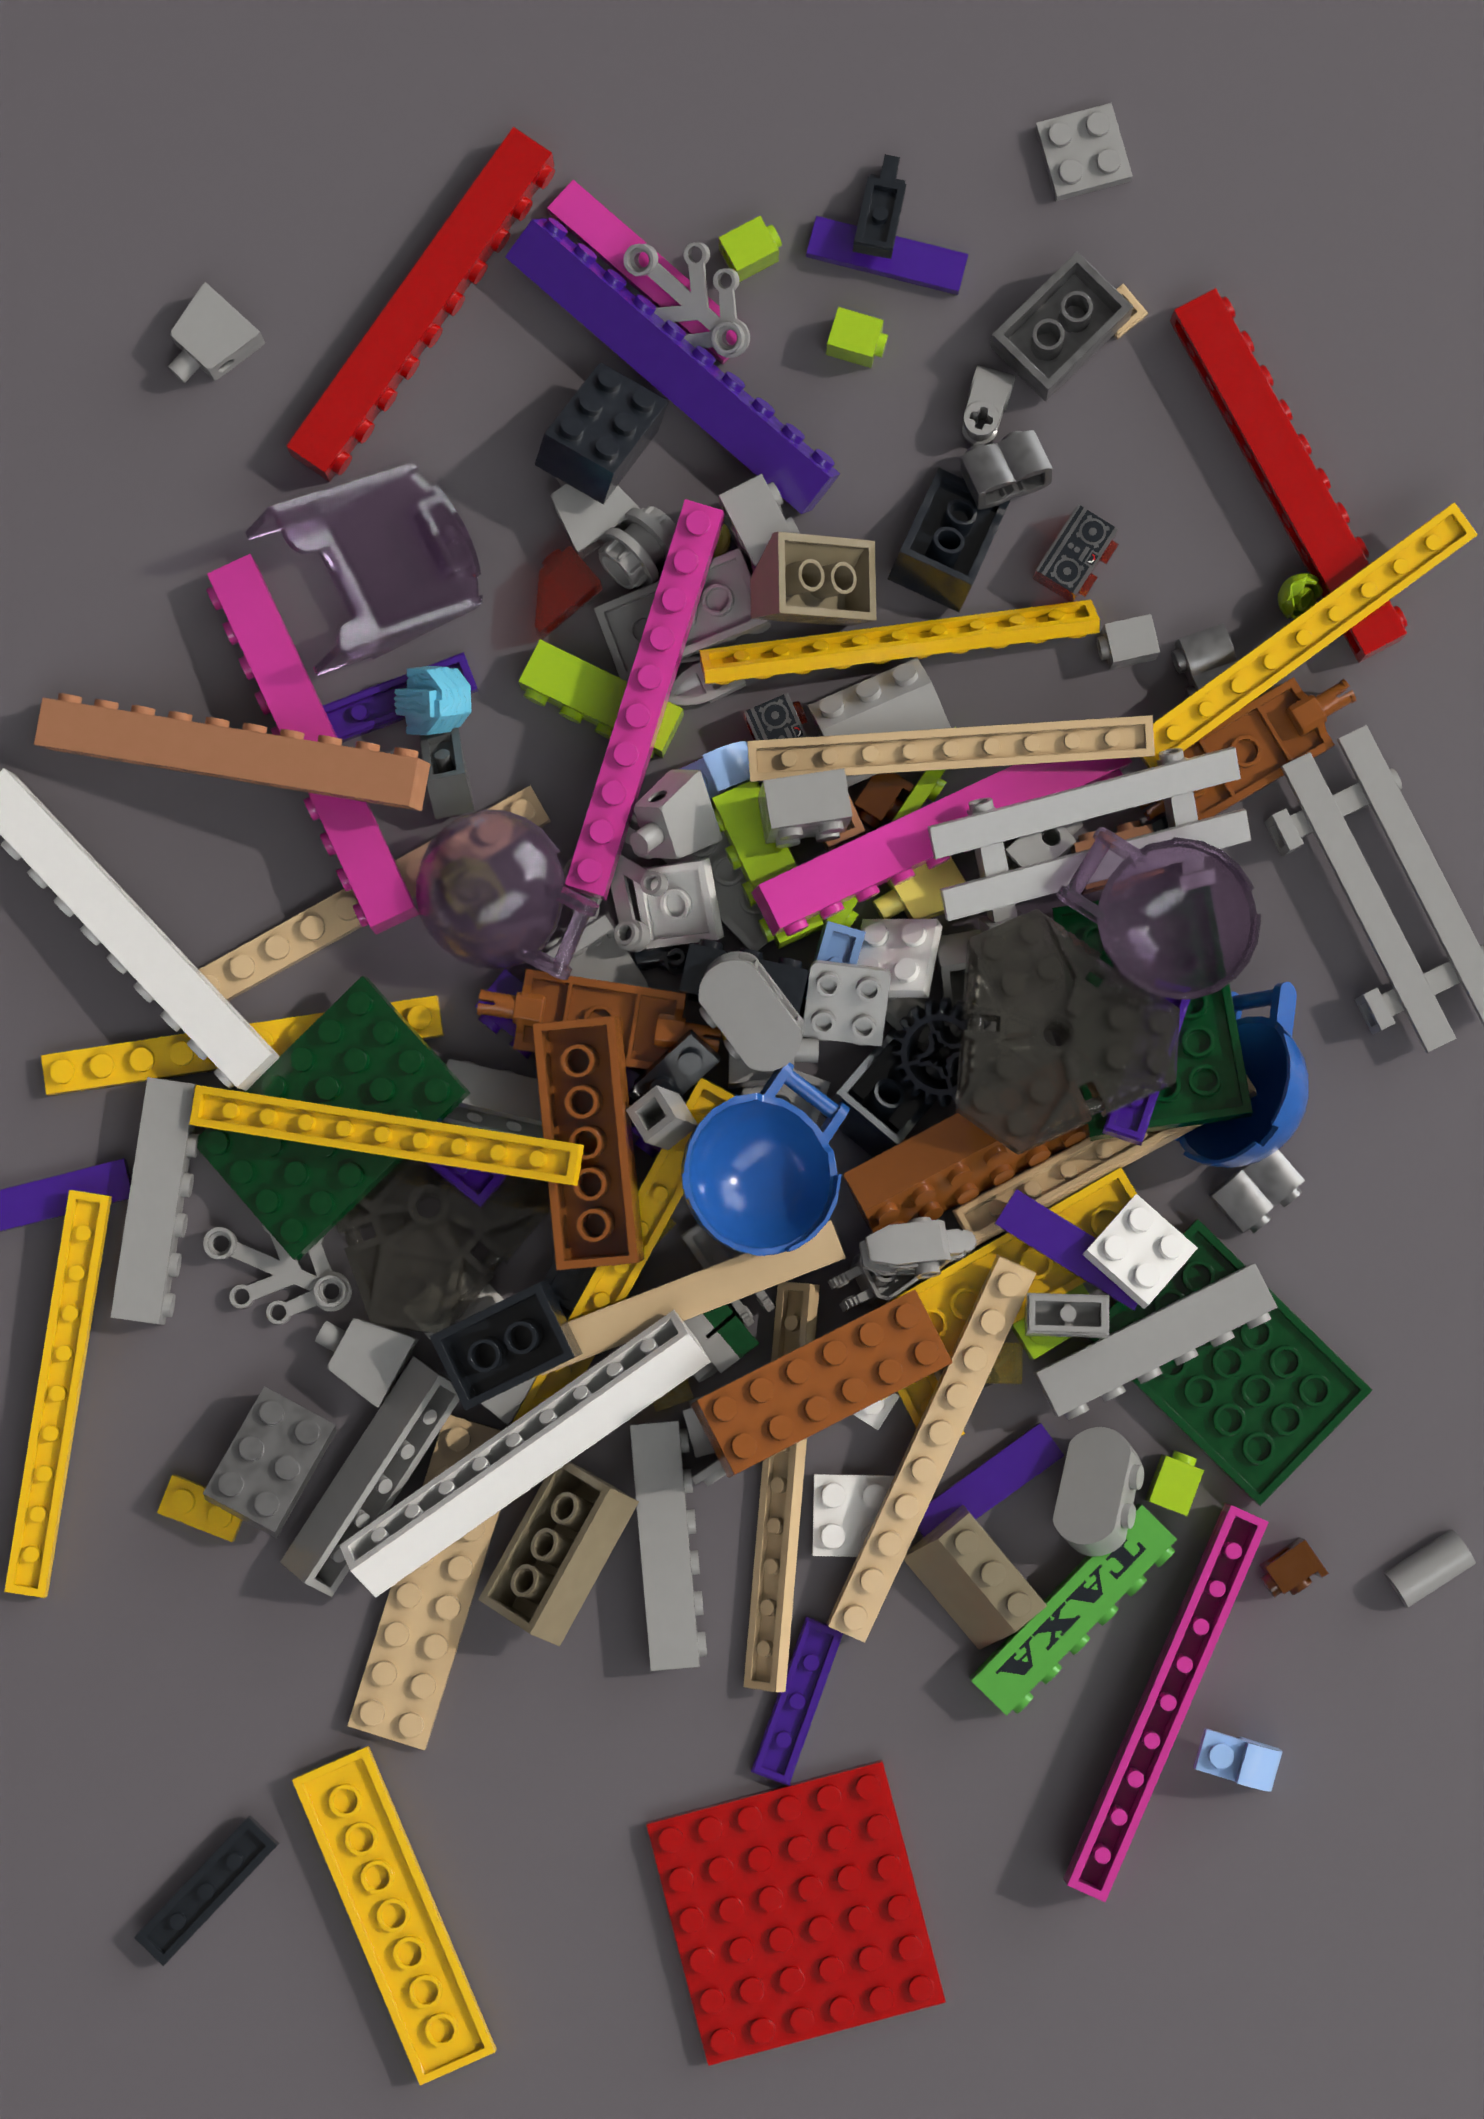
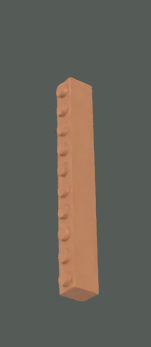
M58 693L57 700L42 697L34 745L48 750L422 811L430 763L419 759V752L415 750L395 747L394 753L390 754L380 752V745L363 741H356V747L353 748L342 746V739L325 735H318V741L316 742L304 740L305 733L288 729H281L279 736L266 734L267 727L251 723H243L242 729L229 728L230 721L213 717H206L204 724L192 722L193 715L182 712L169 711L167 718L155 716L156 709L139 705H132L130 712L118 710L119 703L95 699L93 706L81 704L82 697Z

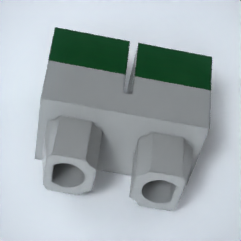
M727 1304L683 1321L697 1338L711 1361L693 1375L698 1382L711 1377L717 1371L720 1373L724 1372L759 1344L737 1316L733 1317L710 1338H707V1335L733 1314Z

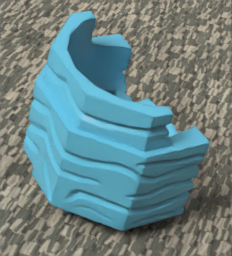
M441 666L407 668V688L395 689L394 692L396 694V697H394L396 702L394 704L397 708L395 712L396 715L405 716L407 734L432 735L451 732L453 728H459L472 712L471 685L458 668Z

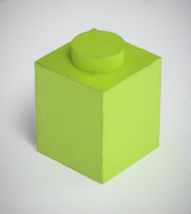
M761 216L718 237L719 251L728 267L738 273L740 282L779 262L778 247L782 246L781 239L772 224L766 227Z
M838 307L827 342L826 355L872 368L875 356L882 358L887 344L888 335L882 333L884 320Z
M1175 1450L1172 1458L1161 1455L1145 1500L1188 1516L1204 1470L1195 1467L1197 1459Z

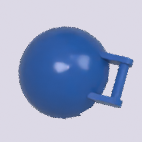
M1290 982L1278 983L1273 989L1239 995L1234 991L1231 992L1245 1072L1257 1093V1096L1250 1099L1253 1114L1251 1117L1205 1123L1175 1139L1180 1142L1185 1150L1183 1155L1187 1158L1214 1167L1233 1168L1260 1162L1279 1150L1291 1139L1300 1126L1309 1099V1079L1305 1058L1292 1038L1297 993L1295 987ZM1271 1006L1269 1018L1263 1016H1246L1241 1018L1243 1010Z
M788 1063L786 1066L775 1070L760 1093L736 1095L713 1108L694 1128L685 1146L681 1164L682 1189L688 1208L704 1231L714 1240L732 1250L757 1256L791 1252L813 1239L829 1221L837 1205L842 1174H837L835 1154L828 1143L846 1118L850 1108L843 1102L836 1104L793 1071L794 1065L792 1063ZM783 1084L827 1116L820 1128L803 1110L783 1099L775 1097Z

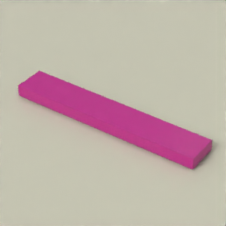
M572 180L547 207L548 213L659 308L681 306L648 275L634 276L626 270L624 266L626 250L634 244L647 243L575 180ZM645 252L639 255V264L642 267L648 265L649 257ZM657 252L658 263L691 291L690 280ZM708 297L709 308L720 317V306ZM698 320L675 322L688 334L710 332ZM729 330L726 334V340L730 345H734L737 341V335L733 330ZM713 347L705 348L723 365L729 359L719 355Z

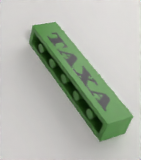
M1137 1503L1135 1505V1523L1131 1529L1127 1530L1125 1542L1117 1550L1107 1555H1087L1043 1600L1047 1606L1017 1632L1009 1635L969 1677L1006 1716L1012 1710L1016 1714L1021 1712L1034 1697L1030 1691L1040 1681L1045 1685L1050 1682L1062 1669L1058 1662L1069 1651L1073 1655L1078 1653L1090 1640L1086 1633L1097 1622L1101 1626L1106 1624L1119 1609L1115 1603L1125 1593L1130 1597L1134 1595L1147 1581L1143 1574L1153 1564L1157 1567L1162 1566L1175 1552L1171 1545L1177 1538L1142 1504Z

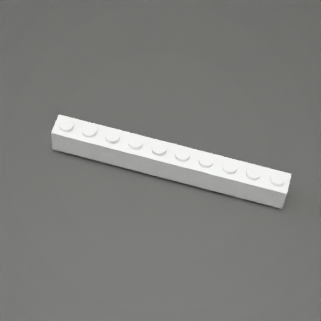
M3 768L0 771V835L5 840L1 843V846L15 860L18 861L21 857L31 867L27 871L28 875L41 888L45 889L49 886L57 895L53 900L54 903L67 916L72 917L75 914L84 925L80 930L94 945L97 946L99 943H102L110 951V954L106 957L108 961L120 973L125 974L128 971L137 980L133 985L135 990L149 1003L155 1000L164 1009L160 1016L176 1032L181 1028L191 1038L187 1042L190 1049L202 1060L209 1057L218 1067L214 1074L229 1089L236 1086L247 1091L280 1056L14 773Z
M675 1310L668 1313L341 1543L339 1546L350 1571L375 1597L394 1586L421 1565L461 1539L485 1520L495 1515L512 1501L709 1364L711 1361L697 1338Z

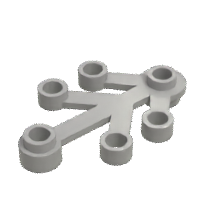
M693 242L684 249L683 256L689 268L691 291L658 263V254L652 246L648 244H634L626 250L624 254L626 270L634 276L648 275L681 305L660 308L655 305L656 310L654 313L664 322L667 320L672 322L698 320L710 330V332L688 334L685 331L686 336L684 339L694 348L696 346L703 348L713 347L719 355L726 358L738 357L746 351L750 343V333L746 324L737 319L734 290L739 286L740 279L735 270L723 268L714 274L713 285L719 291L720 317L709 308L705 264L710 259V250L707 245L701 242ZM695 247L700 248L702 251V258L699 262H695L691 256L692 250ZM642 252H645L649 257V263L646 267H642L638 261L639 255ZM724 273H728L732 279V283L728 288L723 287L721 284V276ZM729 330H733L737 335V341L734 345H730L726 340V334Z
M628 828L624 842L631 845L630 835L636 831L635 829ZM633 849V852L637 856L645 859H652V857L648 853L645 855H641ZM620 854L611 883L619 922L614 930L616 944L621 949L630 952H640L646 948L650 941V930L644 922L635 920L626 876L640 884L644 893L654 897L662 896L667 891L668 879L664 874L649 871ZM572 859L566 863L564 868V875L566 878L569 872ZM657 877L658 885L652 890L651 882ZM588 895L578 897L572 905L573 915L583 921L594 915L597 918L600 911L599 905L602 900ZM589 903V911L583 915V906ZM631 928V937L626 940V933Z
M263 1224L262 1227L270 1234L280 1260L237 1242L236 1235L227 1228H213L204 1237V1250L210 1257L218 1260L233 1257L273 1275L250 1285L240 1284L233 1287L230 1291L229 1299L234 1307L239 1309L249 1308L256 1299L294 1284L309 1290V1292L287 1302L280 1300L271 1302L266 1309V1316L273 1324H285L290 1320L291 1316L315 1306L325 1311H338L344 1308L351 1299L352 1287L347 1277L332 1271L323 1248L324 1237L308 1251L316 1275L302 1270L298 1260L291 1258ZM225 1236L229 1241V1246L225 1251L220 1252L215 1247V1241L218 1237ZM329 1284H336L339 1288V1295L335 1299H329L325 1295V1288ZM245 1289L249 1293V1300L241 1305L236 1301L235 1295L238 1290ZM276 1305H282L286 1309V1315L282 1320H276L272 1316V1310Z

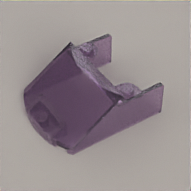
M413 463L272 505L245 532L248 539L251 540L281 531L285 541L294 551L301 554H311L318 551L353 619L340 627L337 633L338 644L313 667L316 675L372 657L374 660L475 610L482 604L483 595L479 596L477 579L481 575V570L471 537L458 512L443 491L436 484L431 487L416 473L419 468Z

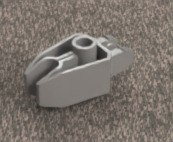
M918 1217L909 1220L907 1223L888 1225L865 1237V1240L859 1243L862 1267L882 1276L916 1275L918 1279L936 1277L941 1274L940 1269L954 1260L957 1262L963 1259L966 1253L969 1254L975 1249L977 1245L976 1235H973L969 1229L946 1230L944 1221L939 1219L931 1220L930 1217Z
M859 1253L853 1258L850 1270L828 1281V1284L832 1290L847 1285L853 1279L856 1280L862 1292L845 1298L839 1304L842 1311L845 1312L866 1301L869 1305L879 1308L919 1279L916 1278V1275L882 1276L862 1267L861 1255Z

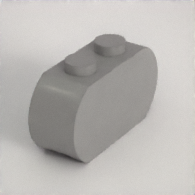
M736 951L716 958L705 971L699 987V1003L702 1005L699 1011L711 1028L718 1026L727 1038L724 1040L727 1050L737 1061L742 1058L749 1068L758 1071H774L786 1066L799 1051L804 1034V1020L755 955Z
M1106 1427L1089 1428L1077 1434L1069 1442L1052 1520L1056 1530L1069 1545L1079 1553L1088 1556H1103L1117 1550L1125 1542L1127 1530L1131 1529L1135 1523L1136 1507L1133 1502L1136 1490H1140L1143 1485L1144 1468L1136 1451L1117 1431Z

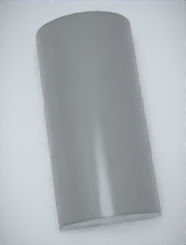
M1027 1293L1025 1300V1335L1108 1338L1109 1295Z
M1450 1529L1383 1574L1405 1608H1409L1475 1565L1476 1562L1460 1536Z

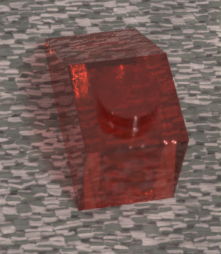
M571 546L567 547L563 552L560 549H556L549 554L542 562L544 567L539 571L535 629L541 640L546 638L602 591L601 581Z

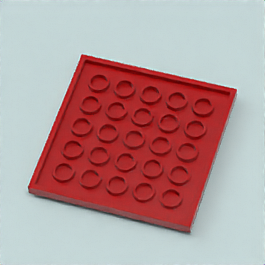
M883 1760L646 1823L708 2066L946 2003Z

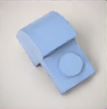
M740 741L717 748L702 755L703 758L680 768L683 770H701L711 801L713 797L750 781L748 742Z
M1205 1728L1193 1768L1235 1781L1237 1784L1263 1791H1272L1283 1751L1244 1737L1236 1738Z

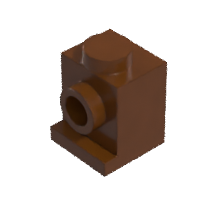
M883 773L872 776L854 803L861 822L867 827L876 830L882 825L885 818L893 821L905 802L899 798L900 795L903 794L908 797L914 785L896 773Z
M1300 1537L1260 1564L1265 1572V1575L1260 1577V1579L1274 1598L1281 1593L1286 1594L1288 1591L1292 1595L1301 1592L1312 1583L1310 1576L1313 1574L1321 1578L1329 1574L1307 1541Z

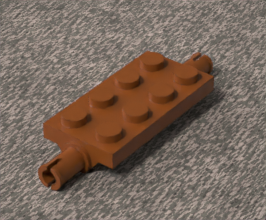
M1293 677L1248 703L1184 750V757L1191 758L1232 746L1236 748L1241 779L1193 791L1198 820L1220 814L1285 776L1281 769L1282 765L1311 752L1313 758H1316L1333 748L1335 744L1326 730L1325 723L1328 716L1350 703L1356 702L1353 690L1341 697H1337L1350 687L1348 682L1342 679L1339 683L1317 696L1312 694L1308 696L1302 691ZM1164 799L1139 806L1143 810L1149 805L1157 803L1144 813L1147 820L1152 821L1155 817L1166 811Z
M526 969L522 992H517V995L481 989L479 994L480 1001L495 1003V1005L478 1003L477 1015L513 1019V1024H516L513 1049L535 1053L532 1024L621 1015L625 1065L627 1068L647 1070L690 1029L715 1052L719 1050V1040L703 1037L721 1038V1030L718 1027L711 1028L709 1025L686 1022V1018L683 1017L687 996L685 993Z

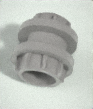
M654 506L642 509L632 508L625 514L628 520L623 522L624 531L611 527L602 535L603 546L598 550L600 563L611 578L624 588L633 589L640 585L646 587L655 583L659 578L656 565L664 567L676 525L663 511Z

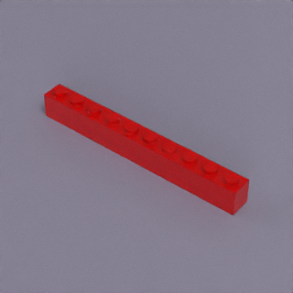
M515 127L510 130L286 445L292 457L329 482L335 474L340 476L345 472L352 460L350 455L358 442L363 444L370 437L375 427L374 419L381 410L386 412L392 406L398 394L395 391L404 378L409 380L414 375L420 364L418 357L426 346L432 348L436 344L443 331V328L440 326L449 314L454 316L460 310L465 301L463 294L471 283L476 285L482 279L488 268L486 262L494 251L499 253L504 248L510 237V232L508 231L516 219L522 221L526 217L533 204L531 198L538 188L545 189L552 180L555 169L553 168L554 160L551 151Z
M1214 288L1174 309L1170 323L1309 574L1319 579L1318 583L1323 590L1321 596L1324 598L1369 565L1367 558H1369L1368 549L1359 536L1354 537L1347 525L1350 523V518L1345 507L1340 502L1335 503L1329 492L1331 484L1326 473L1320 467L1316 469L1309 455L1312 454V450L1308 440L1302 433L1297 434L1290 421L1293 420V416L1289 406L1283 399L1278 400L1271 388L1274 382L1269 370L1265 365L1259 366L1253 355L1255 348L1250 336L1245 330L1240 332L1234 321L1236 314L1230 300L1226 296L1221 298L1218 290ZM1389 600L1343 635L1357 661L1360 663L1400 642L1407 634L1405 627L1408 624L1402 610L1397 605L1393 607Z

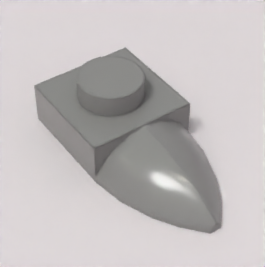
M698 662L682 672L674 681L668 702L683 706L698 705L708 701L711 704L745 687L746 682L744 679L724 685L716 683L705 684L701 664Z

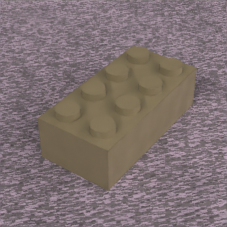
M568 1462L544 1479L478 1600L529 1634L560 1647L639 1501L586 1469Z

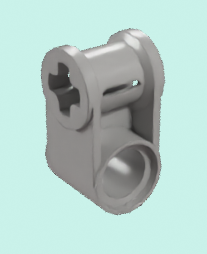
M977 365L968 395L962 427L963 437L968 444L972 446L976 444L987 445L994 441L1004 410L1007 409L1015 375ZM979 419L986 421L982 429L975 428Z

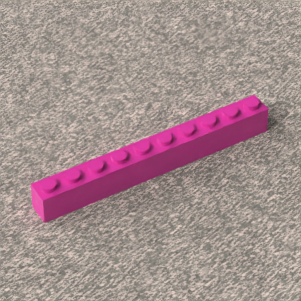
M687 499L684 500L565 881V886L569 890L605 901L607 899L633 816L634 807L638 800L724 524L723 510Z
M251 554L207 573L212 584L211 587L206 589L216 611L223 608L228 619L227 622L222 624L232 646L239 643L245 655L238 658L247 679L255 678L261 690L255 693L257 702L264 715L271 713L277 726L271 728L272 734L280 736L281 729H288L305 733L304 740L317 742L318 735L337 738L258 565ZM308 793L309 797L303 799L312 820L315 821L320 818L326 832L320 834V838L329 856L337 854L342 868L337 869L336 872L345 891L353 889L359 903L352 907L361 926L369 925L377 935L419 915L367 802Z
M1130 758L1012 765L759 884L751 893L772 935L774 936L785 931L787 937L807 928L809 926L807 920L818 914L821 915L823 920L832 917L845 909L842 903L856 897L858 903L863 902L880 893L878 886L890 880L896 886L915 876L913 870L924 864H927L928 868L932 869L950 860V856L939 859L933 857L927 826L968 816L967 810H969L968 803L970 801L980 798H992L994 807L1000 808L1122 776L1121 771L1132 761Z
M1224 1504L1063 1877L1067 1886L1106 1902L1269 1523L1268 1521L1230 1504Z

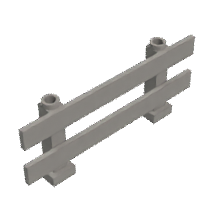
M1365 725L1337 739L1359 783L1332 795L1311 752L1281 766L1302 810L1290 816L1285 808L1271 815L1264 823L1281 857L1299 849L1304 844L1302 838L1312 833L1315 834L1393 989L1381 994L1377 987L1354 999L1372 1035L1394 1025L1395 1021L1392 1016L1405 1010L1425 1052L1428 1053L1457 1039L1435 995L1461 983L1482 1025H1484V946L1479 945L1400 791L1402 789V782L1395 769L1388 767L1368 726ZM1368 806H1371L1450 960L1426 973H1423L1344 819Z
M1232 746L1191 758L1184 757L1182 748L1167 749L1159 752L1160 760H1157L1158 766L1000 808L994 807L992 798L976 799L968 803V816L927 826L935 859L975 850L980 878L940 889L946 920L952 921L986 911L987 916L978 918L980 932L994 942L1031 932L1028 916L1016 909L1015 903L1175 861V866L1166 868L1168 883L1181 891L1218 882L1217 866L1205 860L1204 853L1251 841L1247 811L1243 808L1198 820L1193 791L1241 779L1236 748ZM1164 799L1169 827L1167 829L1013 870L1008 869L1003 841Z

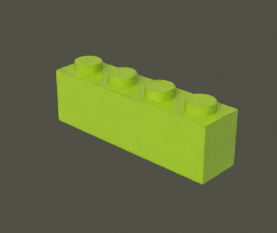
M541 639L518 681L520 688L525 691L523 696L526 699L543 707L549 702L561 708L559 712L561 716L577 724H580L582 719L596 725L595 732L607 739L611 737L628 683ZM671 702L667 703L650 759H652L654 754L662 758L664 757L684 717L683 708Z
M749 781L713 797L711 802L720 832H724L730 845L724 848L728 860L734 870L741 868L747 881L741 884L750 906L757 904L751 892L759 884L797 867L788 847L776 848V843L765 844L758 803L760 791L758 781ZM820 914L807 920L809 924L807 928L787 937L785 931L773 936L764 917L758 920L766 941L774 940L778 949L822 930L824 924Z

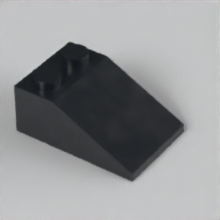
M938 468L887 579L960 612L1010 500L994 507L978 509L965 480Z
M894 1027L883 1038L882 1047H875L831 1099L836 1104L843 1102L850 1108L839 1129L873 1158L900 1144L934 1104V1102L932 1104L925 1103V1091L916 1097L911 1096V1090L915 1085L912 1081L905 1085L900 1084V1079L907 1074L904 1068L899 1071L893 1069V1064L901 1061V1056L891 1054V1048L902 1045V1043L893 1038L894 1032L897 1031ZM918 1048V1054L922 1053V1051ZM923 1066L930 1076L938 1081L947 1083L946 1079H941L936 1068Z

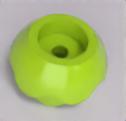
M1299 573L1290 576L1282 584L1277 599L1279 608L1287 619L1297 618L1316 604V599L1323 593L1322 587L1318 583L1319 579L1309 573Z

